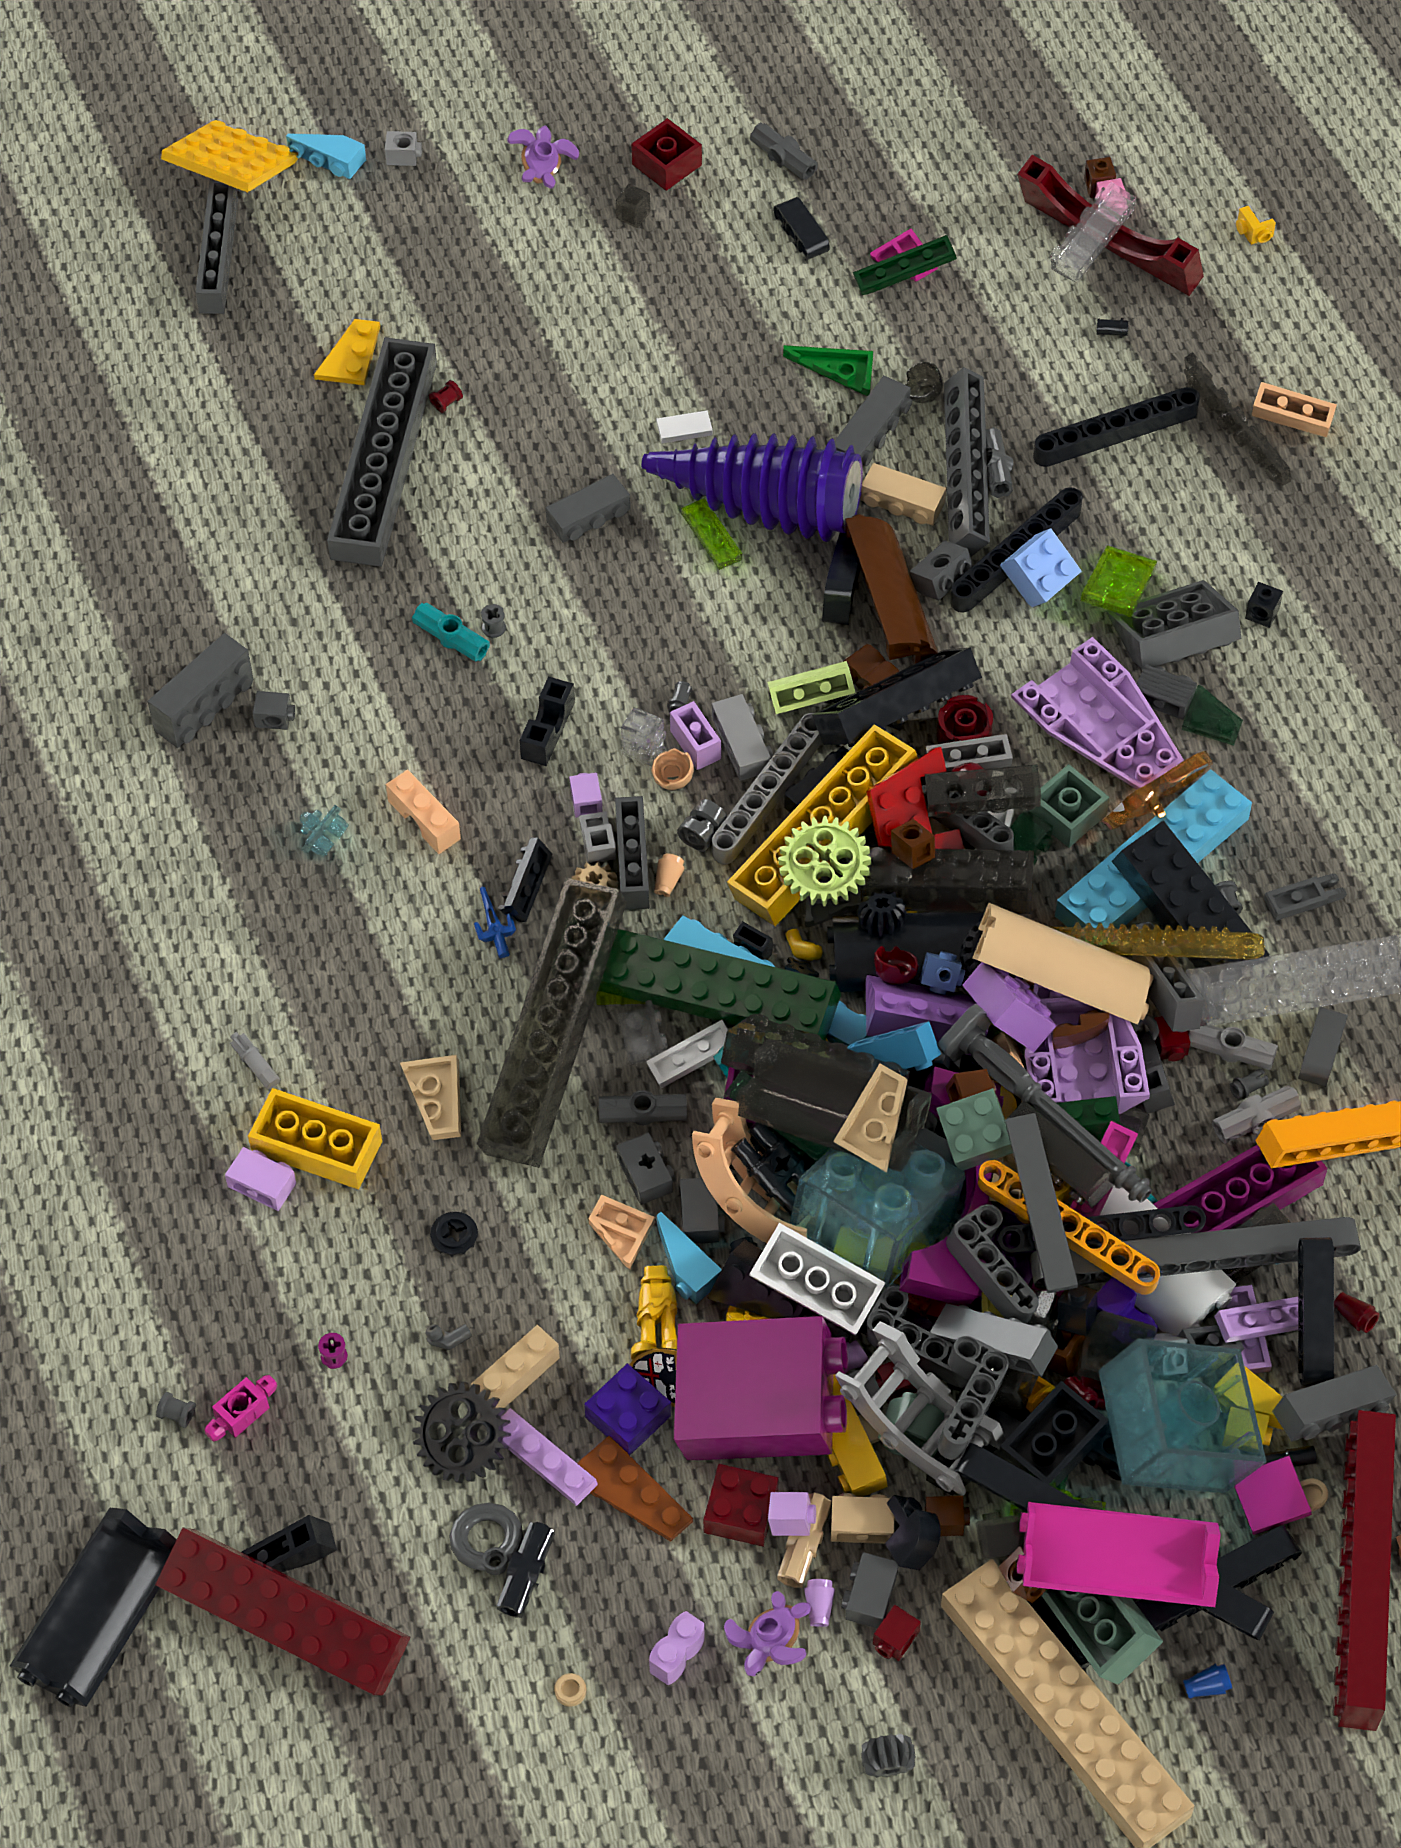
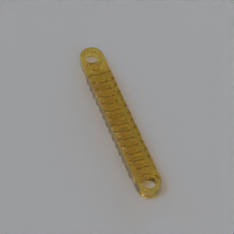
M1076 922L1074 927H1050L1117 955L1255 959L1263 956L1265 953L1264 937L1257 933L1230 932L1227 927H1224L1222 932H1218L1214 926H1212L1210 931H1206L1204 926H1201L1199 931H1195L1193 926H1189L1188 930L1184 931L1181 925H1178L1176 930H1172L1170 925H1166L1164 930H1161L1159 925H1155L1153 930H1150L1147 924H1144L1142 929H1138L1136 924H1132L1130 929L1121 924L1119 929H1117L1113 923H1110L1108 928H1104L1102 923H1098L1097 927L1093 928L1091 923L1081 927L1079 922Z

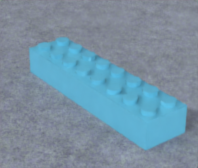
M1210 769L1057 899L1055 917L1083 941L1101 947L1147 908L1138 894L1111 862L1121 850L1164 820L1195 861L1199 863L1249 820L1252 802Z

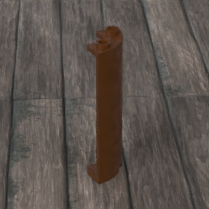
M861 514L845 518V534L847 538L852 540L886 637V653L889 661L912 655V661L915 664L938 653L893 527L881 519L865 517Z

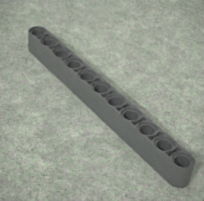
M1351 1217L1122 1241L1156 1263L1160 1270V1276L1297 1262L1299 1238L1331 1237L1334 1246V1257L1350 1256L1361 1250L1355 1219ZM1088 1244L1087 1246L1092 1249L1100 1248L1102 1244ZM1069 1249L1078 1285L1108 1282L1112 1278L1111 1275ZM1035 1251L1030 1255L1035 1287L1044 1289L1046 1286L1038 1254ZM1121 1255L1111 1258L1113 1263L1118 1266L1127 1263L1126 1258ZM1141 1272L1137 1275L1138 1279L1152 1277L1147 1272Z

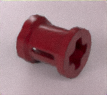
M449 380L443 388L437 392H431L428 397L431 405L440 413H444L447 410L446 407L455 401H460L463 398V394L454 381Z

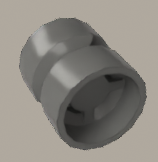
M700 799L690 812V816H687L677 829V834L686 845L699 852H705L712 844V837L727 818V814L716 803L707 799Z

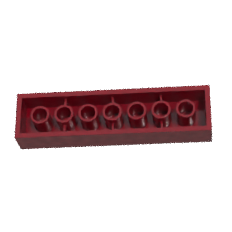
M182 1527L155 1584L373 1695H383L411 1638L191 1528Z

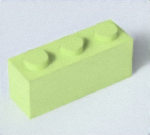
M847 661L767 682L776 714L855 693Z

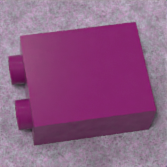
M823 1316L678 1324L674 1441L687 1460H721L832 1454V1433L845 1432L847 1427L845 1398L843 1395H833V1374H837L839 1371L843 1374L847 1373L848 1353L845 1338L833 1337Z

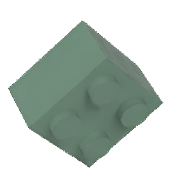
M1068 764L1030 796L1028 815L1070 848L1107 816L1110 797Z
M993 1088L936 1108L959 1172L981 1165L988 1160H995L1013 1153L1005 1118Z

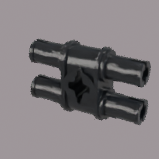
M760 1119L749 1128L748 1132L765 1150L764 1155L761 1156L748 1143L745 1137L739 1140L731 1148V1151L746 1166L747 1175L749 1177L752 1176L766 1191L765 1195L770 1198L773 1197L786 1210L789 1216L794 1215L802 1208L804 1203L788 1187L787 1180L791 1179L806 1197L815 1193L821 1185L804 1167V1160L802 1158L799 1159L789 1148L786 1140L782 1139V1137L778 1138L764 1121Z

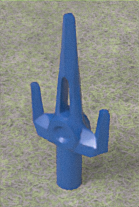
M482 886L480 892L485 908L488 930L483 933L479 923L475 922L474 927L478 938L483 942L494 940L499 958L509 957L510 953L505 937L512 936L516 931L512 915L510 913L507 914L508 926H503L498 919L485 887ZM489 911L492 912L495 923L491 922Z

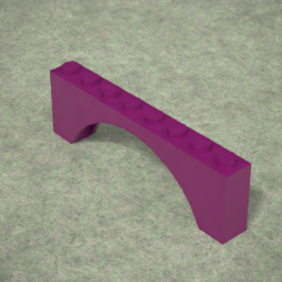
M934 1067L925 1079L922 1106L940 1121L936 1108L950 1104L945 1086L957 1072ZM995 1083L996 1095L1002 1109L1004 1097L1000 1096L1001 1085ZM981 1165L965 1170L966 1200L960 1219L982 1205H992V1201H989V1196L978 1185ZM986 1174L984 1178L992 1182L993 1174ZM947 1237L932 1246L912 1251L902 1263L899 1291L968 1307L976 1298L979 1299L982 1294V1290L946 1247ZM978 1258L981 1262L986 1263L983 1259Z

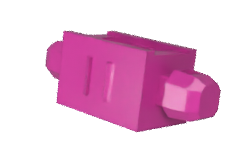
M270 1375L263 1376L257 1380L256 1385L247 1377L212 1406L215 1419H212L204 1430L207 1437L213 1442L218 1441L226 1435L228 1430L236 1438L269 1409L267 1397H270L276 1390L277 1382ZM239 1405L248 1406L243 1411L234 1410Z

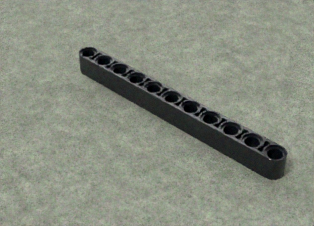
M973 1443L968 1444L955 1468V1471L961 1476L1027 1512L1028 1502L1091 1509ZM1220 1580L1215 1607L1193 1605L1259 1641L1274 1614V1611Z

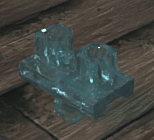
M334 805L322 821L319 820L322 816L319 810H315L313 814L309 812L302 813L300 821L303 826L300 832L304 835H307L309 831H312V833L305 841L306 844L302 847L301 851L309 854L312 850L317 855L325 858L334 846V843L324 836L325 832L329 831L340 839L349 827V824L339 816L341 808Z

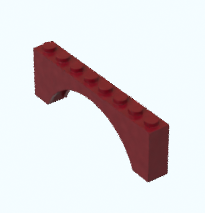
M1031 155L1018 172V179L1026 203L1184 294L1190 296L1204 277L1199 249L1178 237L1173 240H1159L1142 235L1123 226L1087 202L1063 180L1053 166L1036 156Z

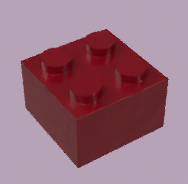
M668 118L631 144L632 165L665 191L702 166V144Z
M718 1463L703 1519V1533L764 1547L769 1529L771 1492H778L779 1477Z

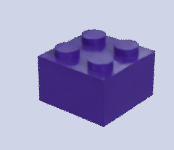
M628 1363L584 1403L585 1418L606 1437L610 1436L629 1455L672 1416L671 1401Z

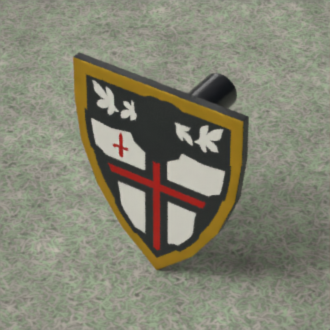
M654 1348L641 1353L629 1365L670 1400L672 1407H675L677 1349Z

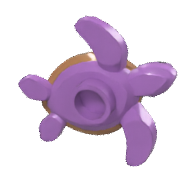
M546 125L538 129L536 139L526 129L515 130L507 138L510 144L525 145L521 154L522 164L525 169L522 175L523 182H532L533 180L537 184L544 183L546 187L552 189L556 183L553 175L558 171L561 164L559 154L567 155L574 160H577L579 156V150L569 140L559 139L551 143V132Z
M776 1591L771 1597L773 1608L759 1614L751 1622L748 1631L741 1629L732 1619H728L725 1622L724 1631L728 1641L736 1647L751 1649L752 1651L746 1657L744 1663L745 1672L748 1676L758 1675L766 1662L774 1661L780 1665H789L800 1662L806 1657L805 1649L792 1648L799 1635V1618L810 1613L811 1606L809 1603L802 1602L795 1606L785 1605L786 1599L784 1595Z

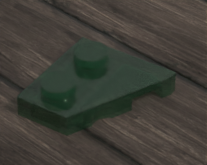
M1198 685L1183 722L1182 730L1234 746L1243 720L1203 686Z

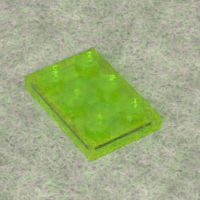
M1107 545L1082 592L1080 601L1132 617L1156 570L1157 561Z

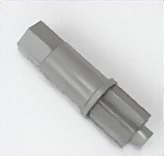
M238 1032L231 1035L233 1040L230 1043L231 1046L241 1057L242 1062L248 1065L265 1088L270 1090L279 1084L281 1079L259 1053V1049L253 1045L244 1033L242 1035H239Z

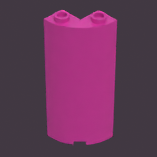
M1028 1502L1027 1513L1021 1512L1019 1531L1025 1532L1023 1555H1018L1017 1574H1023V1586L1215 1607L1219 1583L1217 1558L1221 1536L1218 1523Z

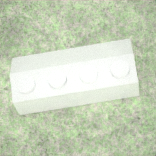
M781 1223L776 1227L749 1274L754 1279L814 1313L823 1316V1318L855 1336L871 1312L886 1283Z

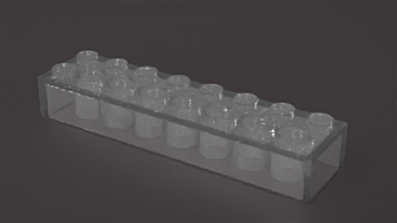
M1401 934L1186 969L1187 976L1205 999L1200 1027L1401 993Z

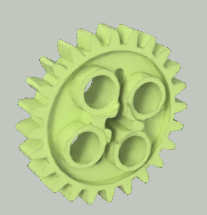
M826 816L823 817L822 823L819 824L813 817L811 826L802 821L801 831L792 828L794 838L785 836L784 840L787 846H780V854L783 856L778 857L779 865L782 866L779 868L780 876H785L783 879L785 886L791 885V894L800 891L801 901L810 896L811 905H814L817 899H821L823 906H826L828 899H832L833 903L837 905L839 896H842L847 901L848 891L857 894L858 887L856 884L865 885V878L863 876H869L870 871L867 866L871 865V857L867 856L870 854L869 846H864L866 844L864 836L858 837V828L849 831L848 821L839 826L838 817L832 823H828ZM823 839L832 841L831 844L826 846L818 844ZM811 845L815 849V851L806 846ZM845 857L852 860L848 864L838 862L841 858ZM801 858L811 859L808 864L798 863ZM835 871H836L838 874L843 875V877H838V876L835 874ZM822 876L831 878L827 883H820L818 881Z

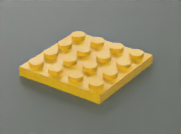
M214 120L163 149L161 159L248 193L295 164L298 160V153L295 151L290 152V148L285 145H276L268 142V139L264 137H255L247 134L243 129H234L226 126L222 121Z

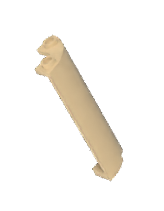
M988 903L978 928L983 933L973 959L1109 1012L1137 1025L1139 1020L1145 1018L1149 1009V1004L1145 1002L1153 981V975L1150 974L1147 966Z

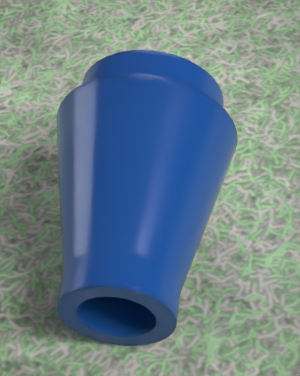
M1215 1663L1196 1675L1183 1680L1189 1699L1226 1694V1690L1232 1689L1225 1664L1217 1666Z

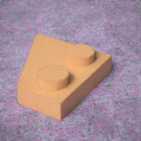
M604 1195L600 1196L588 1218L589 1225L629 1269L655 1223L654 1216Z

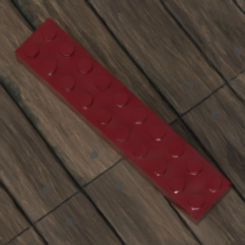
M1358 1410L1355 1421L1350 1420L1348 1433L1345 1434L1344 1452H1348L1347 1462L1345 1461L1343 1466V1480H1347L1346 1490H1343L1341 1507L1346 1510L1345 1519H1342L1340 1537L1344 1538V1546L1340 1549L1339 1567H1343V1572L1338 1582V1596H1342L1341 1607L1338 1606L1336 1624L1341 1626L1340 1636H1337L1335 1644V1655L1340 1657L1334 1672V1685L1338 1686L1337 1697L1334 1696L1332 1710L1333 1716H1338V1727L1377 1731L1385 1712L1396 1414Z

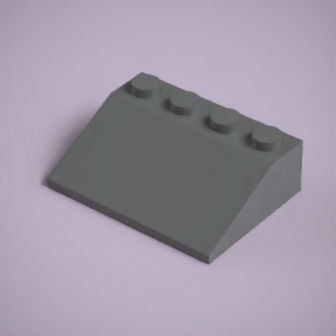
M1205 580L1106 611L1132 661L1142 670L1146 664L1154 667L1168 662H1178L1184 657L1193 654H1203L1209 649L1218 646H1228L1232 642L1242 639L1239 610Z

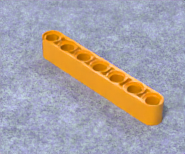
M996 1160L984 1162L979 1169V1188L985 1194L1030 1222L1024 1197L1015 1199L1009 1193L1014 1189L1022 1190L1018 1173ZM988 1173H995L1000 1179L996 1182H989L984 1176ZM1057 1199L1062 1222L1073 1223L1076 1227L1072 1232L1065 1231L1069 1249L1139 1294L1147 1295L1156 1289L1160 1278V1270L1156 1263ZM1097 1239L1101 1242L1102 1246L1092 1249L1087 1246L1086 1241ZM1121 1255L1126 1258L1127 1263L1118 1266L1113 1263L1111 1258ZM1141 1272H1147L1152 1275L1153 1280L1151 1282H1142L1138 1279L1137 1275Z

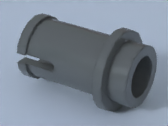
M679 681L675 684L672 699L667 703L669 713L688 703L690 693L692 692V686L689 683Z
M1257 1069L1243 1078H1234L1233 1082L1230 1083V1090L1233 1096L1237 1099H1245L1249 1096V1093L1269 1084L1268 1076L1260 1077L1265 1071Z

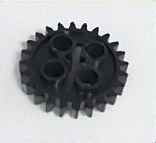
M461 1382L458 1389L455 1383H449L448 1392L445 1388H437L439 1397L428 1395L427 1397L431 1404L429 1406L420 1404L419 1407L424 1412V1415L414 1417L415 1420L421 1423V1426L412 1429V1432L420 1434V1438L413 1441V1444L422 1445L423 1448L417 1453V1457L427 1456L423 1466L431 1467L435 1465L432 1474L438 1476L443 1472V1480L449 1481L454 1476L456 1483H462L465 1476L468 1482H474L475 1473L479 1477H486L485 1467L489 1470H495L496 1467L493 1460L504 1459L499 1453L500 1448L509 1449V1446L502 1442L503 1438L511 1436V1433L503 1431V1427L511 1423L510 1420L501 1419V1416L507 1411L506 1408H496L500 1399L498 1397L489 1399L491 1391L484 1389L480 1392V1385L473 1384L469 1389L467 1382ZM462 1403H465L468 1408L464 1418H460L458 1414L459 1406ZM478 1413H481V1417L477 1421H474ZM440 1424H443L446 1429L445 1436L442 1439H439L436 1433ZM484 1425L487 1429V1436L483 1441H480L477 1433L478 1429ZM460 1427H466L462 1431L464 1435L463 1438L458 1437L461 1434V1431L459 1430ZM446 1444H449V1445L447 1446V1448H446V1451L443 1452V1451H442V1448H443ZM462 1446L465 1450V1457L461 1462H458L456 1451Z

